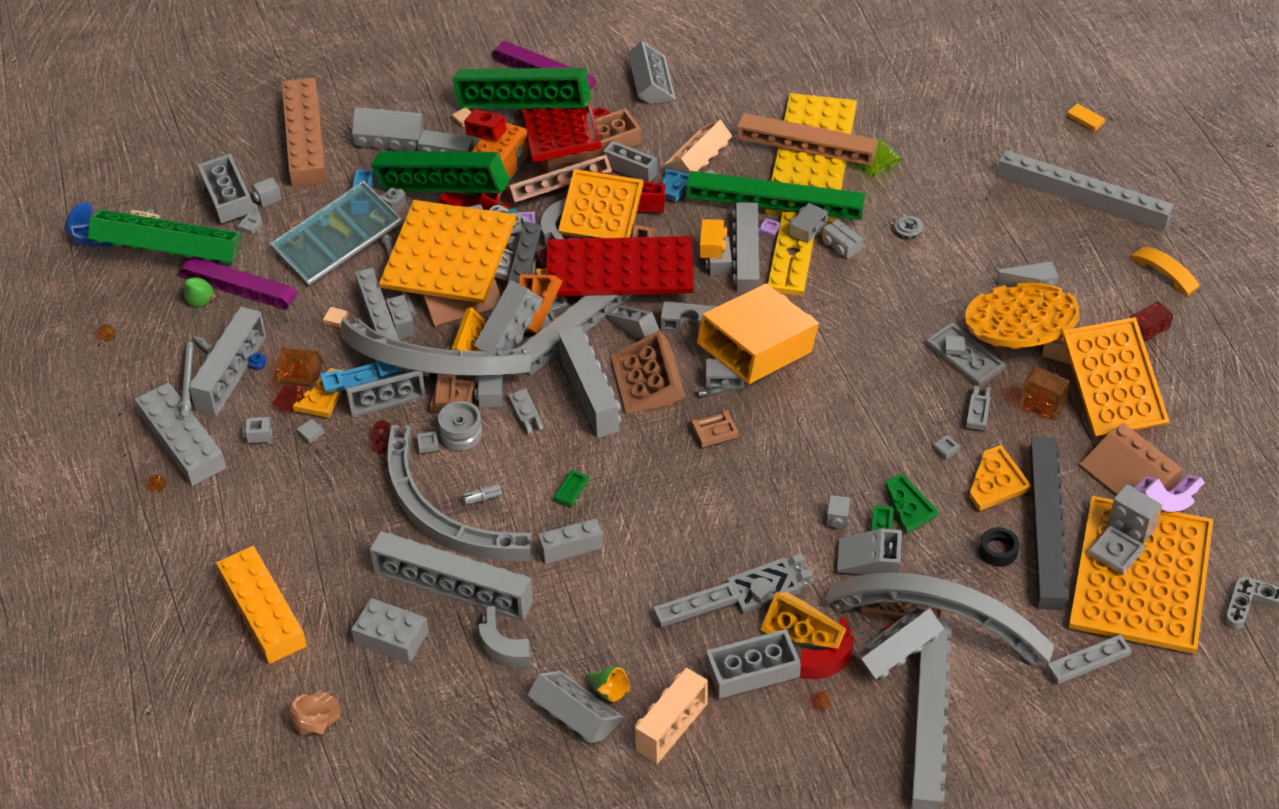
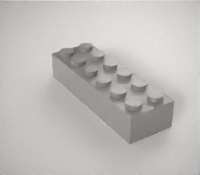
M240 307L238 312L233 315L230 324L224 329L221 338L216 341L212 352L207 355L204 364L198 369L195 378L190 381L189 390L196 412L216 417L249 366L248 358L252 354L257 353L267 337L260 311Z
M580 326L558 332L560 358L597 438L619 432L621 418L618 411H621L619 401L614 399L612 387L607 384L608 380L605 372H601L600 361L595 359V352L593 347L589 346L587 334L582 332Z
M168 382L135 398V402L142 419L191 486L226 469L223 453L193 413L189 410L188 416L181 415L179 406L182 399Z

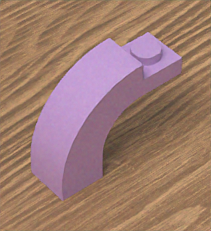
M1188 474L1176 487L1167 491L1158 478L1146 476L1134 488L1163 504L1161 510L1176 512L1184 510L1195 503L1192 495L1199 491L1204 481L1199 476Z

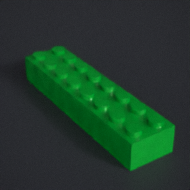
M586 68L459 69L452 78L459 109L586 108L591 100Z
M379 151L370 164L383 192H387L393 187L396 190L400 188L404 192L502 193L510 181L498 152Z
M99 209L90 217L88 239H94V242L104 243L106 241L112 242V245L122 246L124 244L130 245V248L140 249L142 247L148 248L147 250L151 252L160 250L165 251L169 255L178 253L183 254L187 258L196 256L201 257L205 261L214 259L219 260L220 263L229 264L239 254L241 232Z

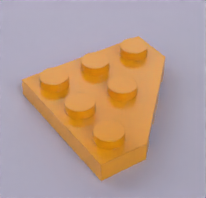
M999 445L984 451L969 498L977 509L981 511L1030 492L1032 485L1003 446Z

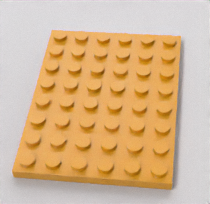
M1091 496L1069 628L1109 637L1121 634L1124 640L1196 654L1213 519L1161 510L1156 530L1143 544L1145 545V550L1122 576L1087 555L1088 550L1110 526L1108 521L1114 501L1112 499Z

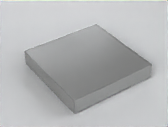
M1110 525L1088 550L1087 555L1123 576L1145 550V545Z

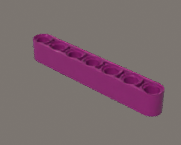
M502 41L492 51V56L496 61L512 68H573L507 41ZM587 73L589 88L591 90L596 85V80L592 75Z
M196 257L188 258L179 269L180 275L186 280L192 277L202 278L215 289L284 310L288 309L297 296L296 290L291 286Z

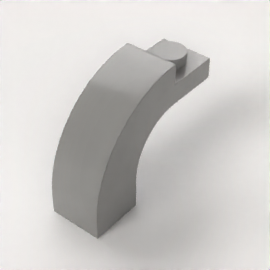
M567 198L549 206L542 215L541 234L545 247H547V239H564L558 230Z
M487 606V615H483V624H479L480 641L485 653L493 661L505 667L516 669L531 668L529 639H508L502 636L497 631L495 606Z

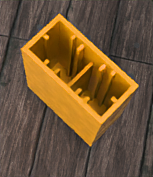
M764 284L703 313L697 344L746 383L751 384L811 353L819 323L810 314H806L790 302L785 295L778 293L768 284Z

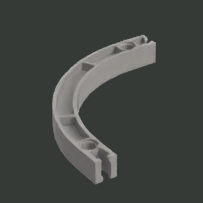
M359 318L354 319V324H350L347 319L341 320V338L348 345L370 358L387 364L412 370L453 375H502L530 372L531 353H527L524 348L493 351H460L424 347L384 336L372 330Z
M391 425L387 457L392 488L401 509L419 530L439 544L473 557L503 561H531V533L495 532L477 529L457 522L434 508L417 489L410 474L411 426H405V436L400 438L397 431L399 426Z
M896 572L866 574L831 584L826 597V601L829 604L832 601L838 600L837 604L834 605V609L838 612L867 604L898 602L924 605L959 615L983 626L1002 638L1033 667L1038 666L1040 658H1042L1044 664L1049 663L1054 649V645L1036 627L998 600L964 585L931 576Z

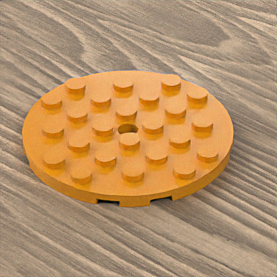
M1027 282L1017 283V286L1009 288L1003 285L991 289V293L986 295L980 294L970 302L965 312L966 326L976 338L995 347L1003 346L1018 349L1020 347L1037 346L1061 338L1063 330L1073 329L1079 321V305H1077L1076 298L1072 294H1065L1061 288L1053 285Z

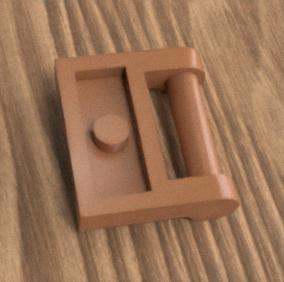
M728 410L699 420L696 418L690 420L691 428L702 447L739 437V432Z

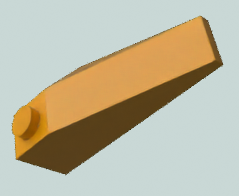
M788 592L775 593L760 629L766 634L787 629L791 641L831 648H839L846 628Z

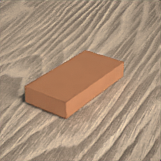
M437 374L435 408H443L447 404L455 402L456 375Z

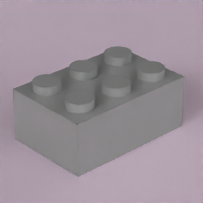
M373 598L369 600L351 629L354 644L409 664L429 632L426 617Z

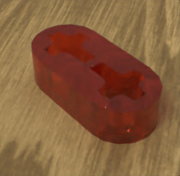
M384 420L376 422L373 426V450L380 455L388 453L391 430L389 422Z

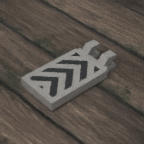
M802 553L792 556L790 559H785L784 557L728 578V582L731 583L738 596V604L743 614L771 604L776 592H788L796 595L801 593L800 588L813 584V574L810 569L801 571L798 575L796 574V571L805 568V559ZM761 577L768 579L776 586V590L762 602L756 599L751 592V583L753 580Z

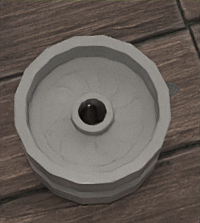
M455 401L441 409L438 414L440 438L445 446L449 449L462 451L473 448L480 442L482 438L481 415L475 405L466 401Z

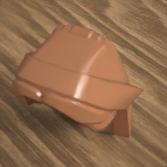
M321 689L314 695L303 694L296 696L288 705L287 712L291 723L300 735L314 732L324 734L326 727L342 719L341 706L338 700Z

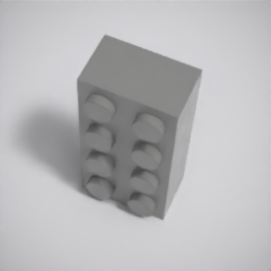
M231 153L198 164L202 180L221 223L255 212L250 195Z
M510 280L474 346L483 351L515 349L517 344L521 342L526 328L532 323L535 312L541 307L543 298L526 287Z
M787 629L706 650V666L719 699L800 677L801 662Z

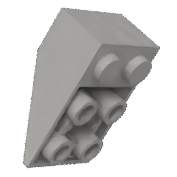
M881 528L839 538L837 573L862 575L899 573L902 530Z

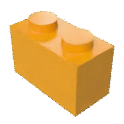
M702 219L700 258L722 259V251H726V240H723V238H727V227H724V220Z

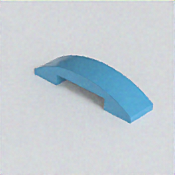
M375 360V363L339 372V369L320 374L325 392L345 391L344 388L396 375L399 373V370L395 365Z

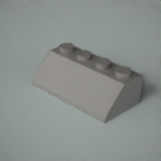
M641 41L628 53L637 96L649 104L674 101L676 98L665 56Z
M355 107L352 131L354 146L398 151H419L418 142L424 130L422 113Z
M418 370L344 388L352 417L426 398L422 371Z
M919 605L852 655L872 678L882 679L890 673L889 669L896 665L898 667L907 660L906 657L908 655L921 651L924 648L923 644L930 640L931 642L937 639L944 628L930 608Z
M561 671L538 674L527 695L534 700V704L547 709L552 717L562 720L566 723L565 726L568 729L577 731L582 735V739L589 743L603 741L624 719V716Z

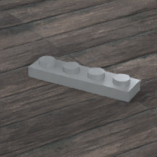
M728 582L655 606L653 610L662 628L737 603L738 596L731 583Z
M1120 634L1048 663L1047 670L1058 685L1130 656L1132 649Z

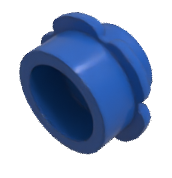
M254 353L248 358V364L254 370H261L266 365L267 359L262 353Z

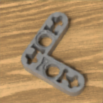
M1249 577L1239 578L1225 618L1226 625L1232 629L1242 628L1251 600L1279 609V587ZM1243 585L1247 586L1246 593H1241ZM1268 591L1271 596L1265 597L1260 592ZM1242 600L1246 603V605L1239 606L1235 603V601ZM1235 612L1239 613L1237 621L1233 620Z

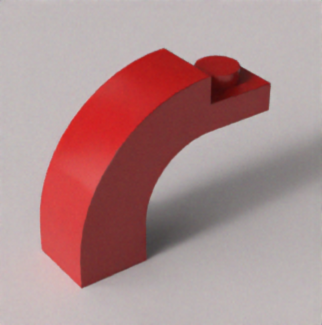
M443 193L439 203L461 207L482 205L483 210H489L494 205H497L502 193H481L478 196H466L461 193Z
M847 618L839 619V625L846 628L839 648L829 647L823 650L802 649L799 678H827L838 673L848 664L853 654L855 637L851 636V627H847Z

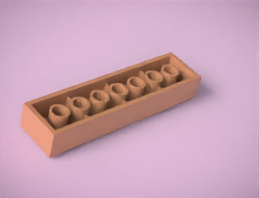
M314 77L282 81L289 173L292 187L327 183L316 79Z

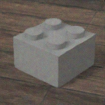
M1127 484L1114 498L1108 524L1144 544L1156 530L1163 504Z

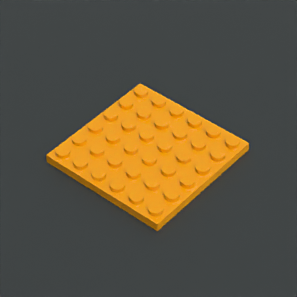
M413 200L380 279V288L484 304L516 222V215Z

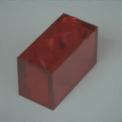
M1157 301L1131 315L1130 318L1136 317L1143 341L1154 338L1162 331H1167L1172 325L1174 314Z

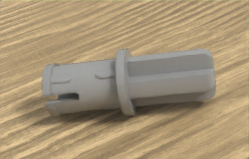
M499 485L486 488L479 487L478 490L462 493V500L465 506L475 502H485L486 499L501 496L502 489Z

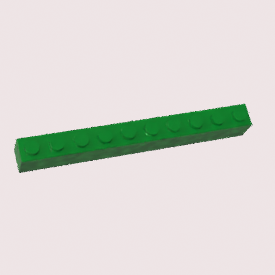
M690 171L686 185V198L730 204L758 203V207L792 212H799L802 207H806L810 203L828 211L827 216L861 221L866 194Z

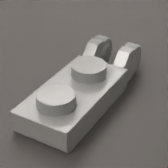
M974 386L966 428L985 431L991 399L989 397L991 388L986 387L984 396L979 395V386Z
M523 389L508 394L509 401L527 434L532 433V427L529 423L535 422L538 430H542V421L527 390Z

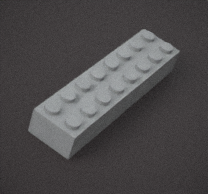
M380 531L370 548L374 574L486 610L487 606H495L496 613L524 621L533 604L531 578L524 574H516L505 568H497L485 562H478L466 556L452 554L447 550L436 549L431 545L420 544L412 539H404L395 534Z

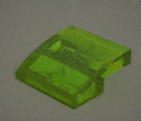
M878 139L877 152L872 166L860 165L874 178L885 168L888 171L902 161V158L882 139Z

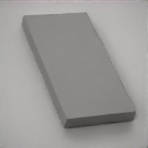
M954 323L949 324L925 340L927 347L976 386L980 387L1005 370L1006 364ZM945 336H964L965 355L945 354Z

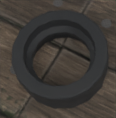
M995 527L984 532L981 537L979 552L981 558L986 563L992 566L1003 567L1010 565L1017 558L1019 540L1011 530ZM996 540L1003 541L1011 547V550L1007 553H996L990 550L987 544Z

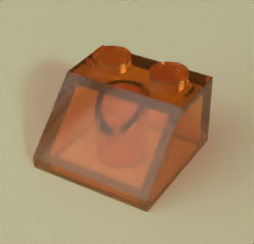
M281 347L273 382L310 386L319 378L323 364L318 351Z

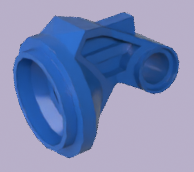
M79 203L71 210L66 219L65 230L66 234L72 238L75 244H88L93 248L96 245L104 247L113 246L112 242L97 243L94 242V239H88L90 217L94 214L93 206L90 203Z

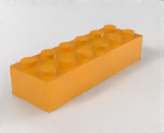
M254 546L216 562L221 580L268 664L307 647L303 630Z

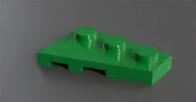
M902 473L886 481L885 487L906 534L938 517L939 511Z

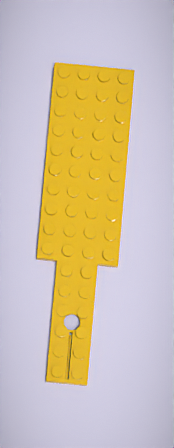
M790 93L784 121L851 134L857 100ZM778 147L771 181L841 190L846 161ZM766 208L765 214L782 216L768 285L778 293L804 296L815 236L806 243L790 235L789 223L792 218L797 217L799 212ZM827 216V221L833 222L836 220V217ZM797 248L799 252L796 255H789L787 249Z

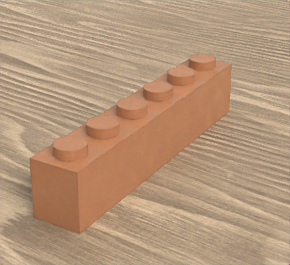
M607 154L506 186L505 189L510 204L570 185L574 169L596 173L598 171L604 173L611 172Z

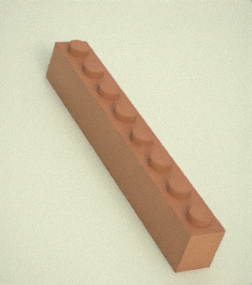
M743 113L738 125V139L870 166H872L877 152L878 139Z

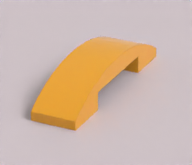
M1141 247L1130 257L1143 267L1149 264L1173 280V287L1186 296H1189L1200 286L1183 265L1159 250Z

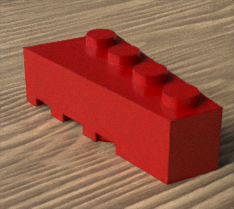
M643 181L644 184L637 212L664 213L666 185Z

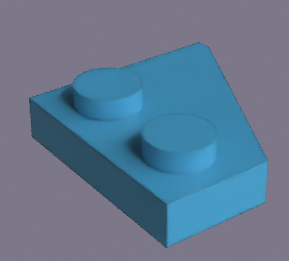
M666 168V175L663 178V185H666V199L677 201L686 192L689 174Z

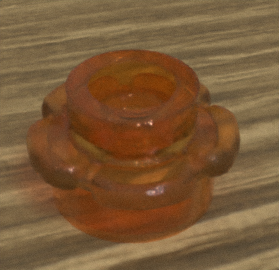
M103 324L102 327L98 328V336L102 341L109 342L115 338L116 329L109 324Z
M154 475V477L150 476L148 478V488L155 493L162 492L167 486L166 480L161 475Z
M818 691V695L815 696L817 706L826 711V708L832 707L827 691Z

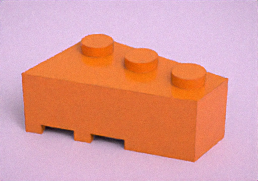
M520 274L519 284L543 298L541 307L535 312L532 323L524 332V334H537L540 332L562 284V280L554 275Z

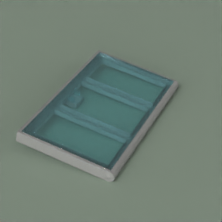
M363 180L270 242V247L307 286H310L403 223V220Z

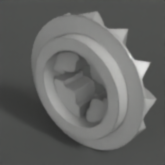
M903 216L896 220L895 230L903 238L905 236L909 238L912 236L918 237L919 234H922L923 223L914 216Z

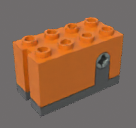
M506 123L507 130L497 142L481 139L472 152H498L510 178L506 185L509 186L529 161L527 129ZM506 189L503 190V192H502V194H501V196H500V199H501V198L503 197V195L505 194ZM466 193V194H469V195H472V196H478V195H480L481 193Z

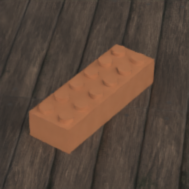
M626 108L595 119L602 144L601 149L593 152H581L578 155H565L558 159L550 158L539 162V164L547 174L603 156L604 150L612 141L632 148L642 144L641 128Z

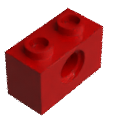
M474 109L464 120L467 135L497 142L507 130L504 115Z

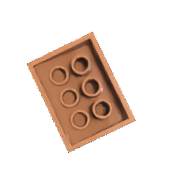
M495 278L484 304L420 294L435 328L461 321L466 309L470 307L479 315L492 312L501 298Z
M659 330L611 356L627 414L669 406L685 398L670 342Z
M1124 422L1109 432L1079 466L1115 496L1127 484L1134 488L1146 476L1158 478L1164 488L1170 491L1179 484L1183 471L1180 466Z

